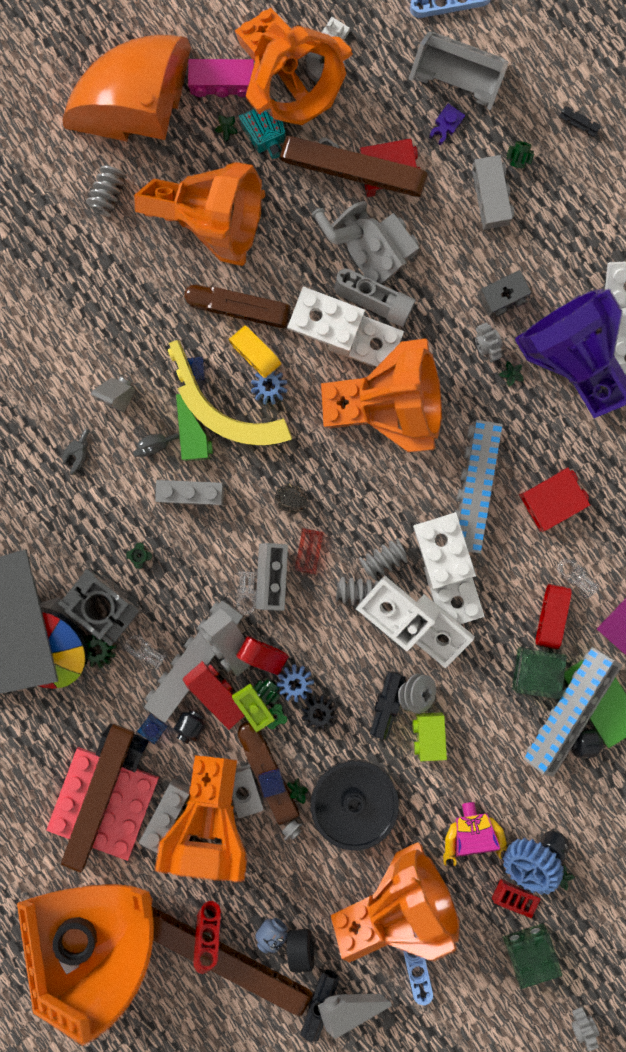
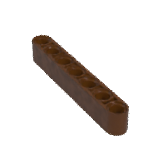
M293 136L285 137L279 157L281 161L290 165L414 197L422 196L428 173L419 168Z
M116 724L112 725L61 860V866L80 873L84 870L135 731Z

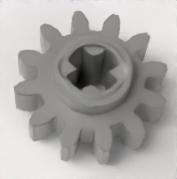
M487 322L477 326L476 332L478 334H476L475 343L482 356L486 355V359H489L490 362L500 359L502 357L500 351H502L503 345L497 330H492L491 325H488Z
M582 1007L573 1010L572 1014L575 1021L571 1022V1026L578 1042H584L588 1052L599 1048L596 1037L600 1035L592 1016H586Z

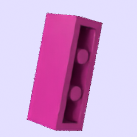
M188 59V86L190 93L197 97H205L207 94L218 97H227L228 95L246 97L254 67V59Z

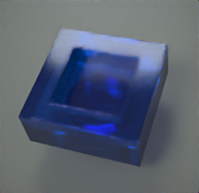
M187 358L195 380H206L204 358Z
M151 713L137 732L152 744H155L168 725Z
M280 768L258 774L264 798L286 791Z

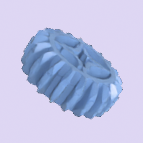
M526 838L522 840L516 839L507 847L503 857V866L506 868L505 872L511 875L510 879L515 880L517 885L523 886L525 890H531L533 894L538 892L540 895L543 893L549 895L551 891L554 892L563 879V867L560 865L561 860L556 858V853L549 851V847L545 848L541 842L538 844L533 839L528 841Z

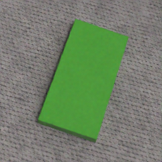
M583 660L561 673L568 686L572 681L574 672L580 668ZM616 677L589 719L597 733L602 737L607 748L626 738V693Z

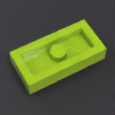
M251 683L232 695L233 700L256 732L275 721L274 716Z

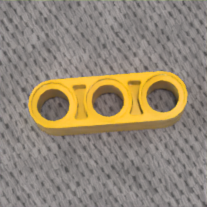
M245 325L228 339L235 350L264 379L282 365L278 357Z

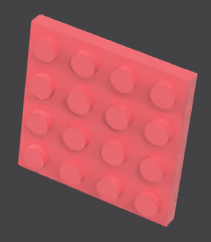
M80 747L76 749L46 831L70 839L99 757L95 755L96 753ZM122 767L92 848L126 861L129 860L156 788L158 776L139 769L134 773Z

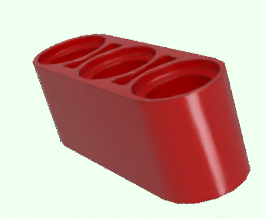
M553 584L547 585L535 638L537 646L559 650L571 600V588Z
M247 636L236 657L251 666L279 675L289 655L276 647Z
M214 901L204 903L197 914L193 965L200 974L210 972L218 960L221 910L220 906ZM204 910H211L214 917L211 919L207 918ZM203 932L211 935V942H206L203 939ZM201 956L209 958L210 966H204L201 963Z

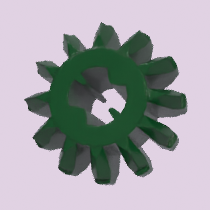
M93 634L92 636L86 635L88 661L91 660L90 667L93 668L97 663V666L102 668L104 663L107 665L112 663L110 657H116V653L111 650L117 648V645L110 646L103 639L100 640ZM100 645L101 648L99 649H102V652L96 654L97 650H94V647Z

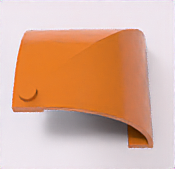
M90 885L55 891L17 903L33 1014L83 1046L96 1039L118 1020L138 992L151 957L154 926L151 908L152 897L149 891L128 885ZM81 917L94 925L97 932V942L89 959L79 964V967L69 974H66L59 963V959L54 954L53 939L59 926L64 921L70 918ZM70 929L63 935L62 945L69 952L81 953L88 945V937L81 930Z

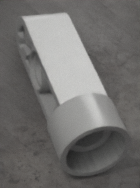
M342 269L337 273L334 290L339 296L386 318L387 321L402 328L404 327L416 299L401 292L398 293L350 269Z

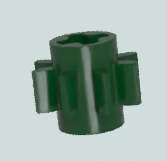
M516 141L515 146L510 145L507 152V159H510L509 164L520 169L525 168L526 163L532 164L534 151L531 150L532 145L524 141Z
M268 678L265 682L259 680L254 687L266 706L269 702L275 704L280 698V694L277 693L280 687H277V684Z

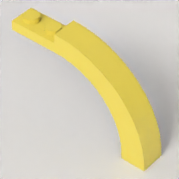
M180 340L169 343L171 347L168 349L172 361H176L179 367L176 370L180 382H185V386L177 389L189 410L206 427L227 439L251 445H271L292 439L285 418L268 423H246L230 418L217 410L201 392Z

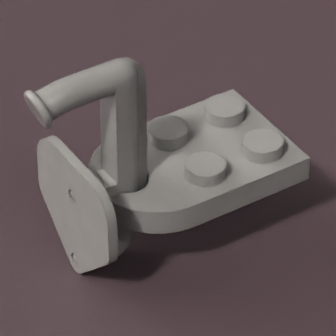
M366 201L350 206L332 225L325 216V210L323 208L316 209L312 216L316 219L329 241L335 245L346 243L349 253L365 277L383 285L407 264L383 226L377 220L370 218L366 213Z

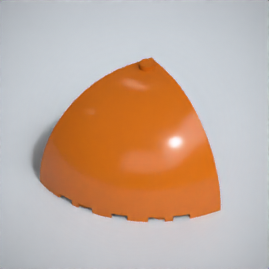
M151 35L129 40L107 51L85 71L72 90L62 119L64 128L126 142L128 141L129 133L165 140L172 108L178 109L191 51L189 40L186 37L175 35Z

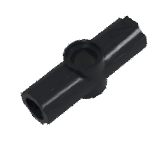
M387 671L382 691L379 693L375 704V715L370 735L388 740L394 717L396 718L400 708L399 688L404 684L406 676Z
M322 969L300 1031V1036L312 1043L318 1042L324 1026L319 1008L315 1005L323 1003L330 996H334L340 979V975L330 969Z

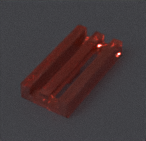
M302 528L295 571L316 575L324 532ZM308 533L310 538L304 568L300 567L305 536ZM314 535H319L313 568L308 569Z

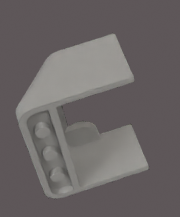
M428 32L419 45L409 80L413 81L415 76L418 81L428 83V80H433L434 78L474 93V97L477 98L476 102L486 105L487 109L491 110L509 62L500 56L447 36Z

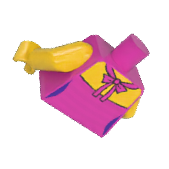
M475 802L462 804L464 817L455 819V822L450 825L445 838L444 865L446 866L448 859H453V865L456 866V857L494 851L502 859L501 852L507 849L503 828L494 818L488 817L487 813L477 815Z

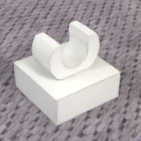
M331 17L322 33L329 34L331 37H340L344 41L350 32V28Z

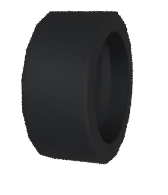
M81 917L70 918L64 921L59 926L53 939V951L56 958L67 965H79L86 962L92 955L97 942V932L94 925ZM78 929L87 935L88 945L83 952L72 953L63 947L62 938L68 930Z

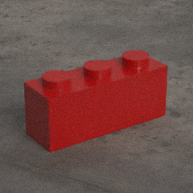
M201 661L182 679L186 687L230 730L244 717V714L232 698V695H234L231 692L233 687L226 679L221 681L217 677L219 672L211 664L207 666Z

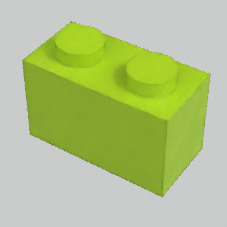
M442 712L417 713L416 720H412L413 733H417V741L414 742V755H418L420 761L447 760L445 716Z

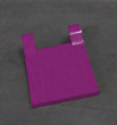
M626 598L597 628L602 635L625 655Z

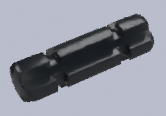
M567 106L563 108L559 116L560 119L565 122L567 120L570 121V125L583 132L586 130L587 134L592 137L597 135L601 127L596 122L591 123L589 118L578 112L573 113V109Z

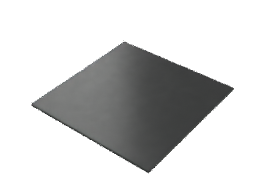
M27 549L0 556V694L58 682Z

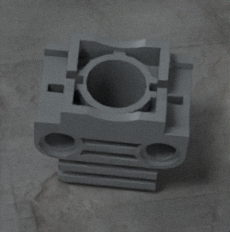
M92 568L85 569L82 576L58 603L65 609L68 615L110 646L117 642L142 610L137 604L138 600L105 574L101 575ZM100 594L106 596L111 603V612L108 617H103L96 610L95 602Z

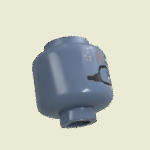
M278 918L266 919L255 935L258 942L257 947L264 953H268V951L271 953L278 952L287 940V926Z

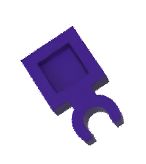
M447 103L435 120V124L439 127L431 130L429 138L432 139L435 134H439L441 139L438 144L441 146L445 142L446 133L453 135L464 120L465 115Z

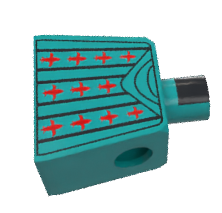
M253 109L239 115L240 126L257 152L261 153L268 150L271 159L280 157L282 149L279 144L284 143L286 137L283 122L275 120L267 110L258 113Z

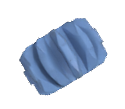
M275 370L264 379L257 372L255 376L258 380L251 381L252 385L257 386L251 389L253 394L258 393L255 399L259 401L264 397V405H267L268 399H271L272 405H275V397L282 401L283 397L280 393H287V389L282 387L287 384V380H281L283 373L280 372L275 376ZM268 382H272L273 387H275L273 390L271 388V391H266L264 386L265 384L268 385Z
M293 664L292 672H290L289 668L285 667L284 672L286 675L281 673L278 675L283 681L277 682V687H284L280 690L279 694L283 695L287 692V701L290 700L292 695L295 702H298V695H301L305 700L307 696L304 691L312 693V688L307 685L314 684V680L307 679L311 676L310 671L304 675L302 674L305 669L304 666H301L300 670L296 671V664ZM296 678L299 679L301 686L292 688V683H289V681H294Z

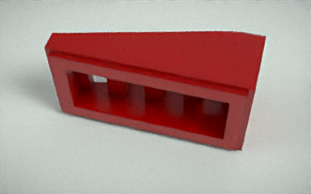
M500 879L492 896L495 904L529 918L533 917L541 900L539 896L503 879ZM508 890L510 891L507 899L505 900L503 898ZM516 893V899L514 903H511V900L514 894ZM523 896L525 898L523 900L521 907H519L518 904L520 902L521 897ZM529 899L533 900L529 910H525Z

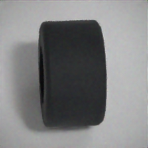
M289 930L286 947L290 972L312 971L314 967V945L311 930Z

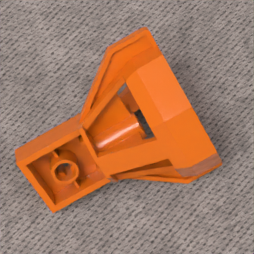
M272 8L262 11L258 16L243 23L234 30L241 47L255 61L246 98L258 113L267 110L275 120L304 125L332 107L346 76L343 61L353 55L352 49L340 37H331L329 34L302 26H295L291 29ZM312 52L325 56V62L319 81L308 92L294 71L297 69L298 59ZM278 74L295 101L281 103L270 98L269 89L273 75Z
M235 162L221 169L187 176L180 184L153 179L134 195L135 212L143 213L148 217H161L166 221H178L183 228L186 227L192 231L220 261L243 266L246 263V253L252 247L261 216V200L265 197V190H262V180L253 165ZM233 203H234L233 216H232V220H231V212H232V207H233Z
M427 339L400 342L367 377L321 383L324 427L338 428L370 424L407 452L435 449V439H438L442 421L441 389L434 357L429 352V342ZM344 400H348L349 404L345 405L344 408L342 404Z
M195 755L188 805L184 813L159 842L156 872L213 880L244 881L248 858L236 828L233 812L234 806H231L237 760ZM191 835H198L197 837L205 839L220 838L222 839V844L189 841Z
M418 842L396 852L373 895L331 915L341 958L347 962L357 960L387 945L433 962L455 952V942L459 941L460 921L449 889L431 858L425 855L422 845Z

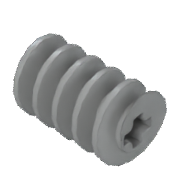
M101 166V174L96 176L97 181L93 183L94 189L90 191L91 197L87 198L86 203L100 215L111 217V214L106 210H114V206L110 204V201H118L113 194H121L117 185L124 186L120 178L127 179V175L117 168Z
M397 537V544L391 540L388 542L389 549L385 545H381L382 552L374 549V557L366 553V561L361 557L358 558L368 577L371 576L374 580H377L376 572L384 576V568H387L390 572L393 571L392 564L400 567V559L408 563L406 552Z
M341 577L337 583L335 603L337 604L339 598H342L343 604H346L348 599H350L351 604L355 605L356 601L359 600L361 602L379 581L376 580L372 586L371 580L368 579L365 585H363L362 579H358L355 584L353 578H350L348 583H346L345 577Z

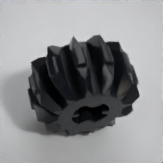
M321 694L320 701H317L316 695H312L313 703L306 699L305 704L308 707L301 708V712L306 713L301 719L302 721L309 720L306 724L307 728L314 724V732L318 731L319 726H322V730L325 732L327 731L325 724L327 723L333 727L334 723L331 719L338 718L337 714L332 713L337 710V706H330L333 702L331 698L324 702V694ZM320 708L321 711L326 712L323 713V717L319 718L318 715L313 714L316 713V709Z

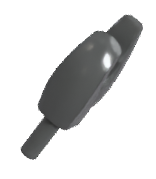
M86 428L80 440L70 442L62 456L64 465L67 464L72 455L76 457V461L70 470L71 475H74L82 467L86 459L87 445L84 442L90 432Z
M176 433L164 437L163 434L148 435L138 442L139 449L133 451L135 457L156 454L161 449L167 447L166 442L179 438V434Z

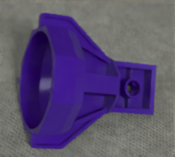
M598 289L574 297L572 301L560 306L515 338L527 361L564 376L570 383L574 384L593 418L626 405V375L614 355L623 311L610 289ZM601 327L602 333L597 335L596 330Z

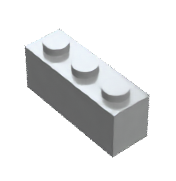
M501 155L475 159L471 168L483 230L508 226L514 218V207L509 202L510 186L505 181V162H502Z
M156 480L155 502L224 506L225 484Z
M259 544L255 609L285 610L288 544Z
M220 609L200 625L205 633L203 638L210 646H214L211 650L219 660L222 659L220 664L227 672L232 671L238 676L250 666L236 657L245 638L234 620L227 613Z
M174 778L172 779L139 844L158 853L159 842L173 826L190 794L189 786Z

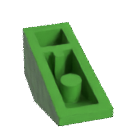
M176 394L182 460L210 459V454H213L212 441H208L207 435L194 414L185 404L181 395Z

